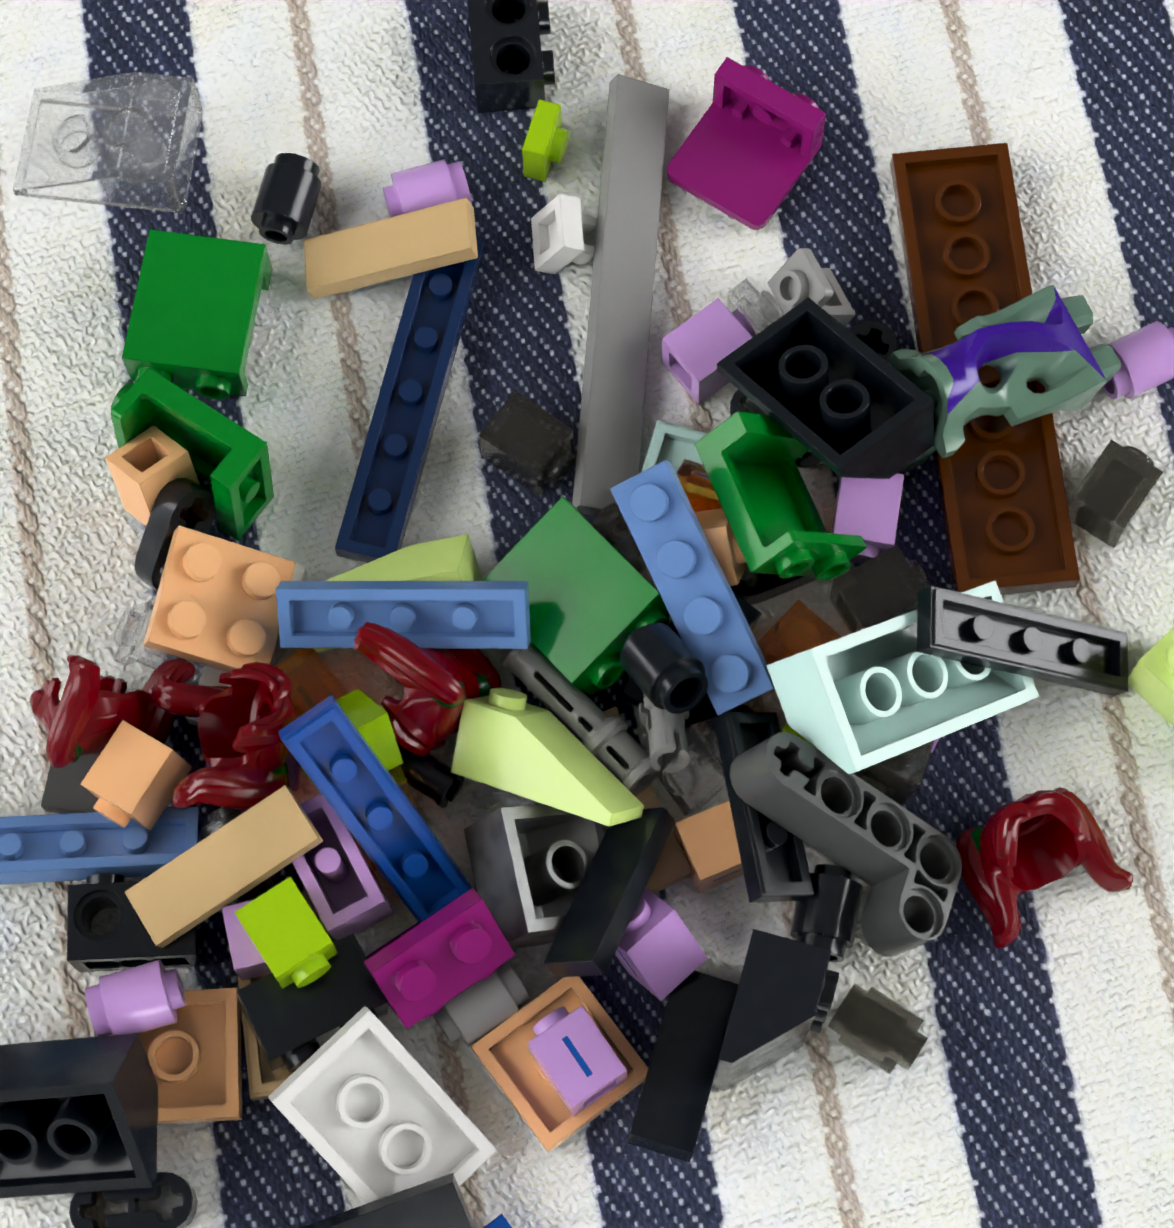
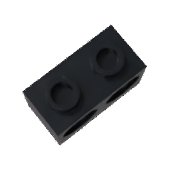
M468 0L477 112L486 113L536 108L539 99L545 101L544 86L555 85L553 51H541L540 35L551 34L548 0ZM507 17L520 19L510 24L500 22L501 19ZM510 67H520L525 69L523 72L519 74H507L503 72L505 69Z
M94 874L86 877V884L68 885L67 961L78 972L126 970L157 960L162 961L164 968L205 966V920L164 948H161L154 944L125 894L126 890L138 882H125V877L119 874ZM110 907L119 909L120 917L118 924L111 932L104 935L92 934L91 923L94 916L100 910Z

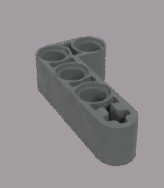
M779 732L734 759L730 768L731 784L736 794L745 803L872 886L862 915L861 927L866 942L877 954L884 957H895L928 943L942 934L962 871L960 853L947 836L855 774L846 773L821 751L790 732Z

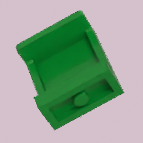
M149 230L122 354L123 363L132 381L136 382L142 373L149 368L176 386L194 390L197 394L209 399L224 400L229 398L230 395L246 396L248 381L245 375V368L261 290H269L273 271L265 244Z
M149 368L142 373L135 383L128 382L118 391L111 405V419L118 448L153 425L188 451L196 474L211 483L219 529L239 541L274 498L267 442Z
M737 411L694 444L751 573L777 574L783 579L807 576L816 577L818 581H825L847 571L851 566L849 560L867 548L862 536L827 533L795 463L797 459L809 450L769 415Z
M562 496L481 581H528L531 642L573 685L587 694L593 695L598 690L610 687L623 674L624 669L620 664V653L628 636L634 630L651 623H664L668 625L670 614L659 591L597 530L598 528L579 509Z

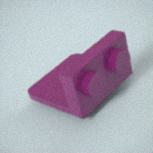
M726 57L714 74L713 102L669 162L667 177L673 184L750 229L760 230L770 221L821 148L826 113L821 111L818 105L806 95L801 93L792 94L772 83L768 76L757 67L741 65Z
M472 888L420 924L419 922L415 923L369 954L363 962L386 997L388 1005L406 1029H408L421 1019L436 1014L447 1001L475 982H480L490 977L500 965L514 957L515 954L483 899Z

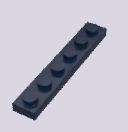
M476 237L478 258L413 274L335 545V551L339 557L369 563L400 550L402 547L485 250L484 238Z

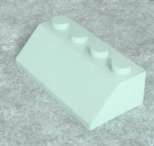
M996 581L962 592L1004 603ZM917 609L766 665L788 725L848 774L863 770L1039 697L1031 677L917 652Z

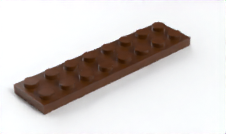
M1007 143L892 154L890 168L918 351L923 353L957 342L958 340L954 332L959 326L976 316H985L998 312L1032 294ZM985 365L979 368L978 377L983 386L993 388L999 384V373L995 367ZM1037 380L1027 382V388L1033 393H1045V387ZM1053 414L1043 415L1014 426L1009 424L1004 415H984L972 419L963 426L965 441L952 456L942 458L937 450L934 452L954 591L962 593L992 581H996L1001 595L1077 587L1080 576Z

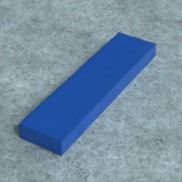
M332 695L278 731L282 742L419 924L473 888L465 874Z

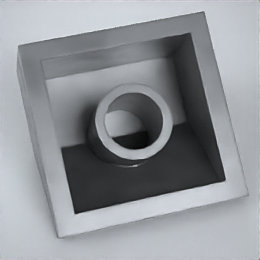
M545 804L500 808L464 829L477 893L483 899L511 949L554 942L609 826Z

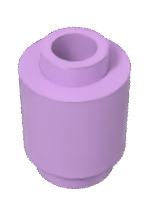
M445 159L391 173L393 185L383 187L390 217L466 197L472 204L466 176L460 161L446 164Z
M1155 321L1107 344L1112 346L1121 362L1120 370L1102 387L1111 399L1115 400L1122 396L1131 399L1174 378L1173 327L1167 329L1164 324Z
M161 960L99 977L98 985L85 988L87 1008L97 1037L112 1034L142 1033L176 1023L178 1020L176 1009L186 1006L185 993L177 969L166 971Z

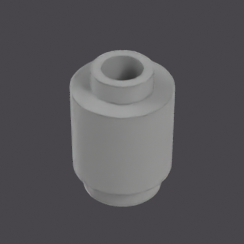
M506 961L490 977L483 981L475 982L447 1001L433 1017L450 1043L461 1037L469 1047L518 1012V1006L529 1000L530 997L520 979Z

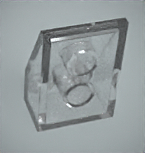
M132 72L34 88L13 186L14 194L16 196L184 214L203 116V109L193 78Z

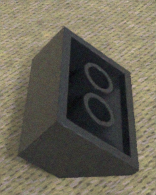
M809 297L717 363V371L839 477L890 479L934 446L933 399Z
M753 929L712 1088L722 1091L731 1088L801 1048L809 1030L820 1033L822 1024L825 1023L827 1013L830 1011L839 978V972L827 969L832 950Z
M139 1033L0 1045V1198L153 1187L157 1179L158 1084Z

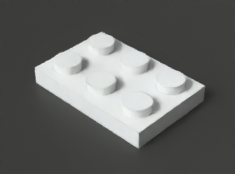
M366 1006L355 1014L268 1096L277 1109L366 1204L451 1173L454 1174L457 1184L460 1186L497 1151L492 1143Z

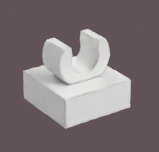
M558 194L531 218L535 271L556 274L570 262L586 264L594 258L595 245L584 243L583 235H587L597 227V219L588 214H581L580 197Z

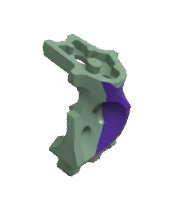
M1054 285L1047 286L998 312L985 316H976L959 326L954 332L958 341L953 344L923 353L910 349L894 351L889 357L890 364L933 399L934 446L904 467L901 473L924 464L936 450L942 458L952 456L965 441L963 426L974 418L984 415H1004L1009 424L1014 426L1060 410H1073L1075 412L1082 410L1105 383L1109 382L1121 368V362L1112 346L1104 343L1089 348L1081 334H1084L1093 324V312L1084 296L1078 295L1061 298ZM989 365L996 368L1000 378L999 384L996 387L987 388L981 384L978 377L980 367ZM1037 380L1045 387V393H1033L1027 388V382Z

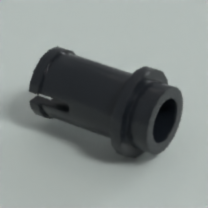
M397 742L403 763L389 770L397 783L405 782L435 801L441 808L447 807L448 802H452L461 790L464 777L451 773L452 768L430 754L426 756L413 754Z

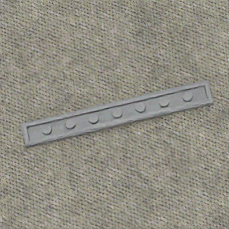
M617 74L609 83L572 504L583 514L626 523L610 488L639 473L670 89Z

